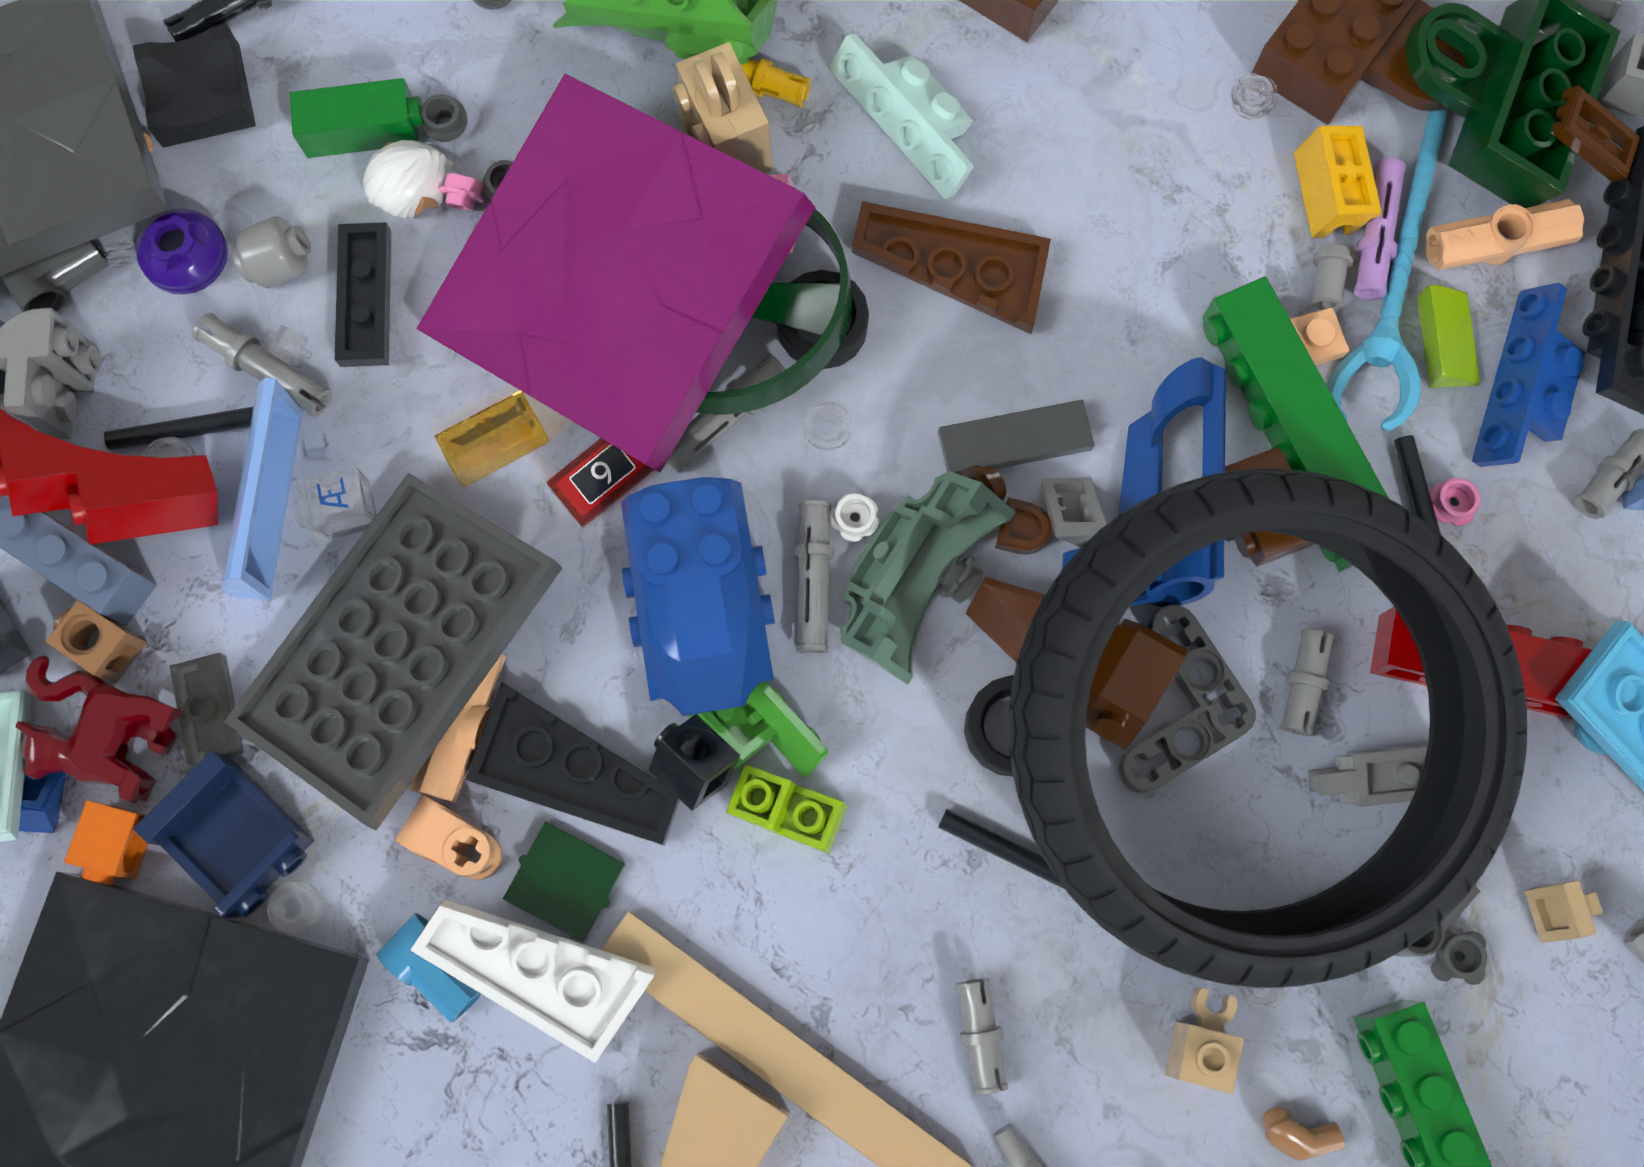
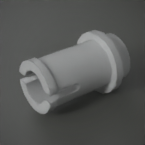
M1337 244L1324 245L1320 248V252L1314 256L1313 264L1317 267L1314 293L1311 298V305L1321 310L1331 307L1337 310L1343 307L1346 273L1353 266V258L1349 256L1350 250L1347 247Z

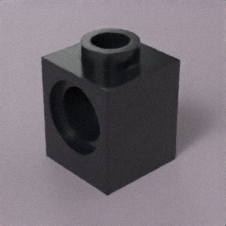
M695 714L679 726L676 723L670 724L658 735L654 742L656 751L648 770L693 811L728 784L740 754Z

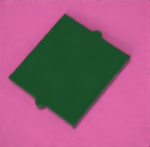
M544 822L527 855L519 857L521 866L503 899L584 942L602 908L610 906L608 897L626 864L563 830Z

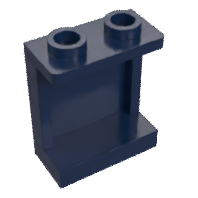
M211 751L133 828L147 844L161 846L217 903L214 910L221 917L225 918L247 917L259 909L269 896L266 890L280 876L287 877L297 870L307 858V854L304 851L315 841L231 757Z

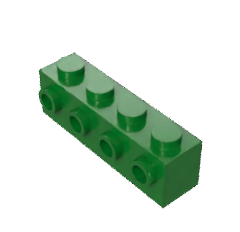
M1399 1000L1354 1016L1353 1020L1359 1032L1357 1039L1365 1059L1373 1067L1380 1085L1378 1090L1381 1102L1386 1112L1395 1122L1402 1140L1400 1142L1401 1151L1409 1167H1492L1425 1001Z

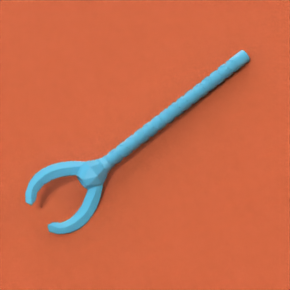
M1445 109L1429 111L1424 138L1420 147L1421 151H1419L1418 163L1414 172L1415 176H1413L1411 184L1412 189L1409 192V201L1405 209L1406 214H1404L1403 226L1399 234L1400 239L1397 242L1396 258L1393 260L1394 264L1391 267L1390 279H1388L1387 292L1383 301L1384 305L1381 308V318L1363 343L1338 364L1326 384L1346 422L1347 416L1341 409V397L1352 375L1366 361L1370 365L1380 368L1389 367L1392 364L1399 378V403L1394 413L1382 422V430L1390 431L1400 426L1413 414L1419 403L1421 379L1414 359L1403 345L1398 329V318L1401 315L1402 303H1404L1406 294L1405 290H1407L1409 281L1408 277H1410L1412 268L1411 264H1413L1415 256L1414 251L1417 248V238L1420 235V226L1424 218L1423 213L1427 206L1426 200L1429 197V188L1433 180L1432 175L1436 168L1435 162L1438 159V150L1442 142L1441 137H1443L1448 112Z

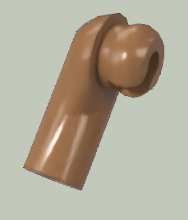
M1284 1107L1271 1108L1264 1113L1262 1118L1264 1128L1267 1130L1265 1136L1269 1143L1292 1159L1307 1160L1345 1148L1342 1132L1334 1121L1307 1129L1297 1121L1292 1120L1290 1111Z

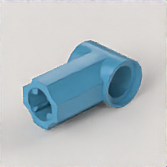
M414 913L376 953L377 958L401 982L409 986L413 985L450 1023L455 1022L474 1005L482 994L410 951L429 922L420 914Z

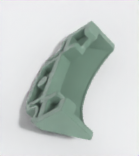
M951 471L936 477L930 491L920 499L914 500L910 495L905 498L879 525L868 545L859 555L851 572L843 597V601L850 606L848 621L840 628L841 643L908 685L913 678V653L917 632L925 610L940 584L938 582L940 573L954 557L960 559L981 538L1010 521L1015 511L982 482Z

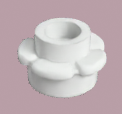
M861 494L844 495L837 501V507L831 511V525L835 530L840 531V536L843 539L851 542L860 541L863 536L870 537L876 532L879 526V519L876 517L878 507L867 496ZM858 514L860 516L859 521L853 522L850 519L851 515Z

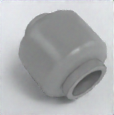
M274 216L238 232L235 241L236 246L232 250V257L239 273L248 282H255L257 285L268 289L305 273L308 265L307 254L311 252V245L307 235L299 226L293 227L287 220Z

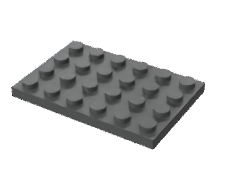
M408 473L224 722L362 824L377 831L560 573L562 567L554 559Z

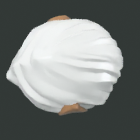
M413 140L388 142L369 159L363 179L364 195L369 203L392 216L416 219L426 208L438 209V206L445 199L446 195L439 192L438 187L444 186L447 173H453V163L442 152L425 143Z

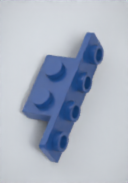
M1561 283L1525 289L1518 295L1472 457V462L1479 467L1518 463L1521 459L1528 430L1544 442L1563 439L1586 352L1556 330L1567 288Z

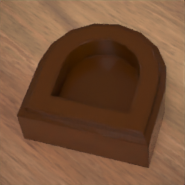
M1008 497L1006 504L1015 511V514L1010 521L1000 526L995 548L1022 555L1038 552L1045 546L1051 534V521L1048 514L1041 507L1033 503Z

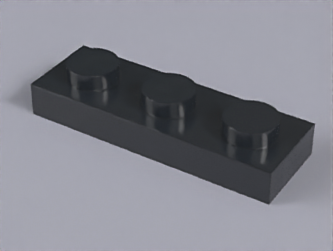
M387 222L338 224L335 361L340 367L389 365L391 229Z

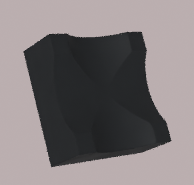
M227 24L211 27L198 36L182 41L168 43L146 42L133 45L134 57L145 94L147 127L163 148L256 126L240 45Z

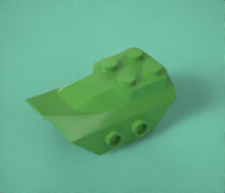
M566 0L563 3L566 12L552 25L554 28L612 26L636 36L664 41L666 47L675 51V55L682 59L690 58L730 42L740 64H745L749 61V57L756 55L769 39L777 0Z

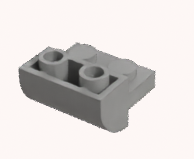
M52 308L25 311L8 320L0 328V369L6 372L3 407L44 434L58 439L72 438V422L78 416V402L74 392L94 391L95 374H98L101 366L99 351L93 342Z

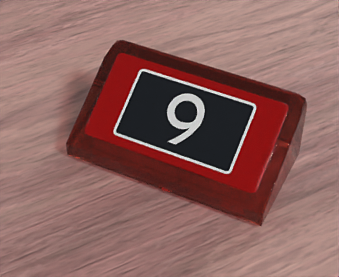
M600 438L547 481V485L571 516L584 528L652 473L654 469Z

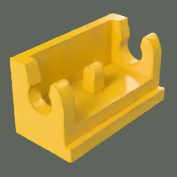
M1319 126L1293 152L1311 238H1324L1340 226L1343 227L1344 235L1352 234L1369 220L1377 218L1382 214L1362 126Z

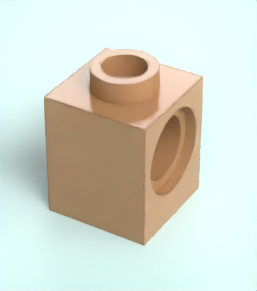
M77 600L71 608L60 614L54 623V631L45 641L93 676L114 684L119 681L148 643L117 621L98 613L80 600ZM99 629L98 642L91 649H87L89 636Z

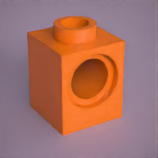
M86 800L64 863L82 867L81 878L97 883L113 885L116 877L137 879L149 844L133 828L146 815Z

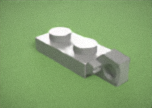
M1428 743L1348 752V755L1336 756L1337 767L1308 770L1310 792H1318V795L1339 794L1340 803H1353L1360 807L1411 801L1423 771Z

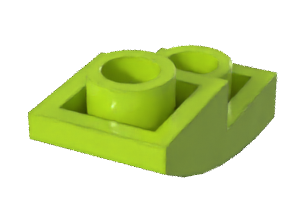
M745 764L726 813L795 842L830 854L848 805L842 801L798 786L785 778Z

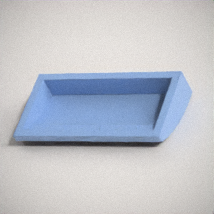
M265 377L257 386L221 585L223 591L230 597L271 601L303 417L301 408L276 378Z

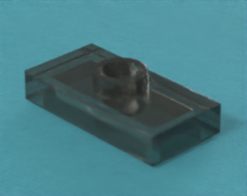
M216 653L169 665L177 709L181 710L178 718L186 763L196 766L211 751L229 757L244 753L241 734L224 722L235 707L226 655Z

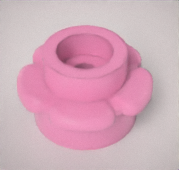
M447 173L444 186L438 187L439 192L446 195L445 204L453 208L474 211L475 203L483 204L485 198L482 196L484 183L471 177Z
M1449 478L1445 483H1437L1430 492L1436 517L1442 523L1452 522L1455 526L1465 525L1472 521L1474 518L1473 513L1479 509L1480 493L1476 486L1468 480ZM1451 498L1457 500V506H1452L1450 504Z

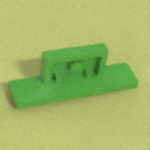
M767 682L759 683L753 689L745 706L697 714L740 754L735 769L769 742L773 743L804 778L813 773L829 753L828 749L822 744L819 735L801 721L787 705L782 694L776 689L771 688Z

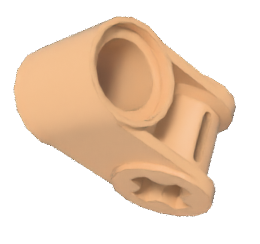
M422 794L395 838L397 843L433 863H438L455 874L474 880L486 879L492 876L499 869L502 862V848L493 836L465 821L462 815L425 794ZM469 846L476 847L477 852L481 854L480 860L477 863L472 862L470 857L465 854Z

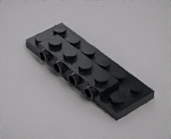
M1644 126L1636 129V134L1640 136L1627 179L1623 178L1611 182L1603 195L1604 203L1609 205L1607 224L1601 228L1597 235V246L1603 249L1600 267L1593 273L1590 279V289L1596 293L1593 312L1584 321L1583 333L1589 337L1587 353L1601 359L1595 393L1644 415Z

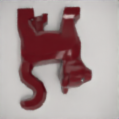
M38 656L31 661L26 670L25 683L31 695L41 701H62L77 692H83L87 697L70 739L53 727L39 726L25 721L17 722L15 727L25 734L20 750L25 759L23 773L33 779H40L50 773L65 772L82 782L118 786L119 798L135 804H137L138 800L146 802L156 779L147 771L125 758L135 737L146 740L149 750L159 754H169L178 737V734L169 725L179 717L181 710L153 697L128 694L88 672L76 671L56 682H51L46 678L50 659L47 656Z

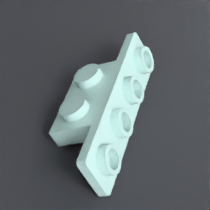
M857 34L846 35L830 64V71L944 199L954 197L973 169V164L951 139L964 135L973 120L960 107L958 100L949 94L930 74L929 68L914 55L883 64Z

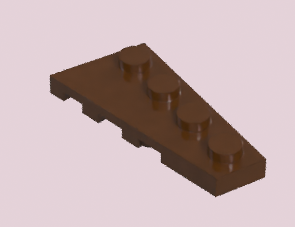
M862 201L852 243V253L1031 334L1035 323L1051 238Z

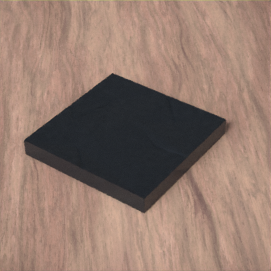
M56 871L0 1019V1167H301L370 958L235 919L221 917L214 913L117 885H107L81 878L79 874Z

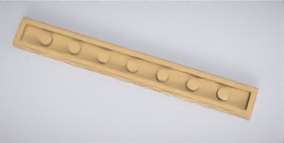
M627 912L601 948L602 951L656 968L655 976L645 989L647 994L877 1166L974 1167L632 912Z

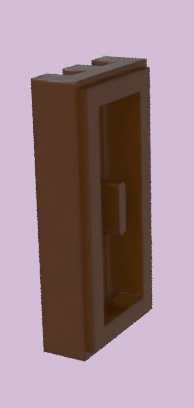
M1579 85L1564 90L1561 99L1567 104L1558 107L1556 116L1561 121L1552 125L1550 133L1611 182L1623 178L1627 179L1640 136Z

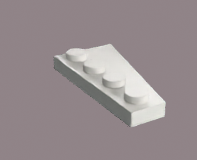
M443 899L410 950L594 1063L597 1062L655 976L656 970L654 967Z

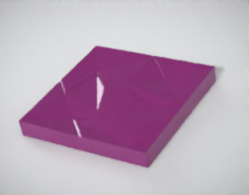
M564 74L416 329L661 473L816 207L805 193Z

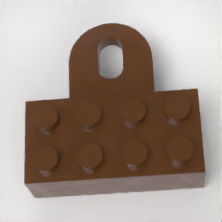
M1298 0L1265 44L1250 74L1251 77L1326 125L1330 124L1363 78L1412 108L1425 111H1438L1447 108L1422 91L1413 79L1406 60V40L1411 27L1421 16L1433 9V7L1422 0ZM1436 37L1435 41L1438 50L1449 59L1466 68L1463 54Z

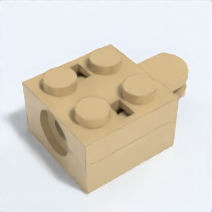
M730 42L675 63L678 84L673 85L672 89L680 108L676 112L683 132L763 173L772 171L769 122Z

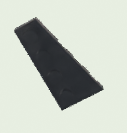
M501 682L465 779L469 782L665 846L680 799L663 783L625 759H622L503 682Z

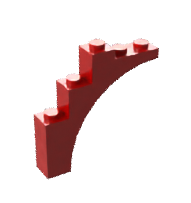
M0 408V497L8 496L12 517L70 509L73 525L84 524L89 545L218 525V491L206 455L161 458L120 455L81 447L41 433Z

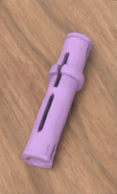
M1382 158L1374 165V180L1382 214L1366 223L1364 238L1358 242L1356 255L1360 259L1354 294L1364 300L1373 301L1385 297L1390 262L1396 258L1398 245L1393 240L1399 212L1403 177L1406 171L1405 162L1397 158Z

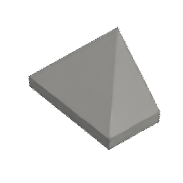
M1091 477L1042 478L1041 488L1055 537L1081 548L1100 529L1107 525Z

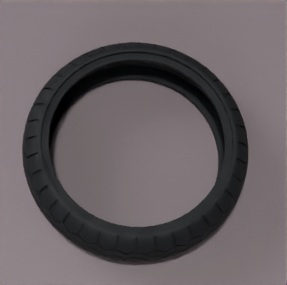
M1246 469L1221 472L1177 484L1137 503L1100 529L1065 565L1043 597L1023 640L1011 689L1008 725L1009 749L1017 796L1035 843L1051 871L1067 893L1104 930L1139 954L1163 966L1203 980L1252 988L1298 987L1342 978L1385 961L1424 937L1442 922L1467 896L1485 872L1503 840L1517 803L1527 752V704L1516 650L1495 601L1469 563L1434 528L1395 501L1352 482L1319 473L1293 469ZM1268 531L1300 538L1339 555L1377 585L1393 604L1407 626L1424 669L1430 713L1428 747L1416 792L1404 816L1380 849L1358 870L1329 889L1293 904L1250 911L1218 910L1193 905L1172 898L1152 888L1127 862L1113 841L1100 815L1092 791L1087 766L1085 741L1087 706L1099 660L1112 632L1127 609L1153 581L1186 556L1212 543L1239 534Z

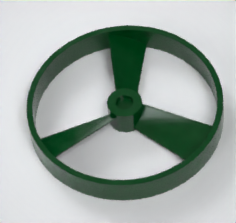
M816 209L810 216L806 226L818 234L835 255L840 268V283H771L752 318L817 334L821 337L799 361L766 381L736 390L708 392L696 413L713 415L750 412L777 403L807 385L822 371L838 350L850 321L853 297L852 283L840 240L830 223Z

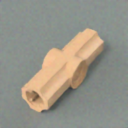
M1571 199L1528 208L1516 204L1500 207L1493 215L1431 227L1426 233L1425 253L1429 265H1433L1437 271L1480 262L1501 265L1508 262L1514 255L1578 242L1583 237L1582 229L1585 218L1580 204H1574ZM1499 231H1501V232H1503L1505 235H1507V237H1508L1509 239H1507V238H1505L1504 236H1502Z
M503 653L416 774L410 790L456 803L466 778L473 752L477 749L491 712L489 705L506 659Z

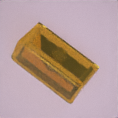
M517 391L435 435L449 467L462 486L472 484L548 442V436L522 391Z

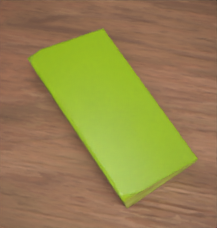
M1428 285L1417 297L1429 388L1478 386L1480 384L1468 294L1467 292L1440 285Z

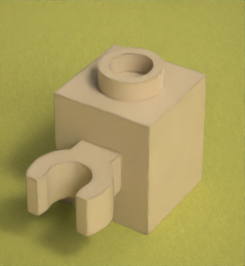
M1197 987L1191 999L1193 1012L1197 1016L1196 1026L1175 1022L1165 1075L1233 1094L1244 1038L1225 1034L1223 1030L1224 1024L1232 1020L1236 1014V996L1224 994L1222 1008L1217 1013H1212L1206 1006L1208 989Z

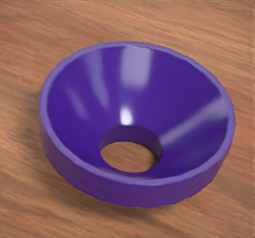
M178 208L163 212L147 223L137 240L136 257L143 274L154 286L171 294L186 295L207 288L219 277L227 262L228 246L222 230L213 220L201 212ZM174 229L184 232V242L178 249L174 251H162L160 249V239L166 232Z

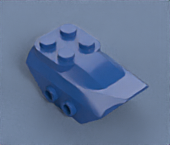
M699 477L651 485L628 495L621 502L630 567L622 568V579L626 598L635 597L637 616L629 617L630 633L633 646H642L650 701L664 699L671 703L682 716L745 706L749 695L759 683L774 681L765 625L775 624L770 594L760 595L757 577L767 575L762 545L752 547L742 484L727 478Z

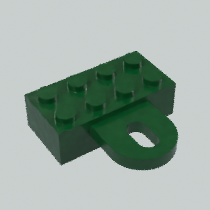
M1517 0L1506 7L1499 26L1474 9L1459 3L1441 4L1421 16L1411 27L1406 40V60L1410 73L1422 91L1465 119L1448 166L1509 204H1516L1524 208L1537 206L1564 194L1577 154L1550 133L1552 125L1561 121L1556 116L1558 107L1567 104L1561 99L1563 91L1579 85L1597 100L1620 30L1575 0ZM1436 37L1463 54L1466 68L1449 59L1438 50L1435 41Z

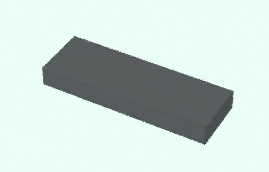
M1083 399L941 426L938 430L947 472L951 471L962 475L966 469L975 465L982 467L991 466L999 469L1092 451L1095 446Z

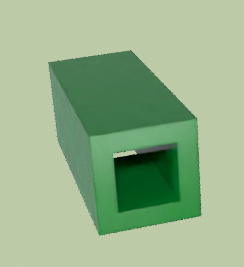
M404 78L289 92L292 135L307 158L379 150L388 142L401 140L419 142L418 126L424 125L421 116L423 105L420 96H412Z

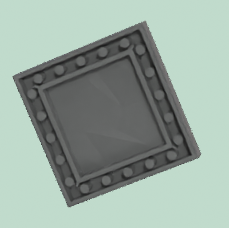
M17 0L0 7V276L169 210L98 0Z

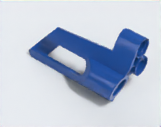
M1201 357L1191 359L1178 366L1164 379L1156 390L1152 400V410L1128 426L1119 515L1137 503L1162 491L1163 430L1171 419L1188 407L1203 406L1202 477L1225 472L1226 369L1212 364ZM1225 539L1212 543L1186 556L1167 569L1140 594L1130 607L1149 602L1162 607L1185 605L1209 595L1214 589V582L1224 578ZM1080 548L1063 552L1062 570Z

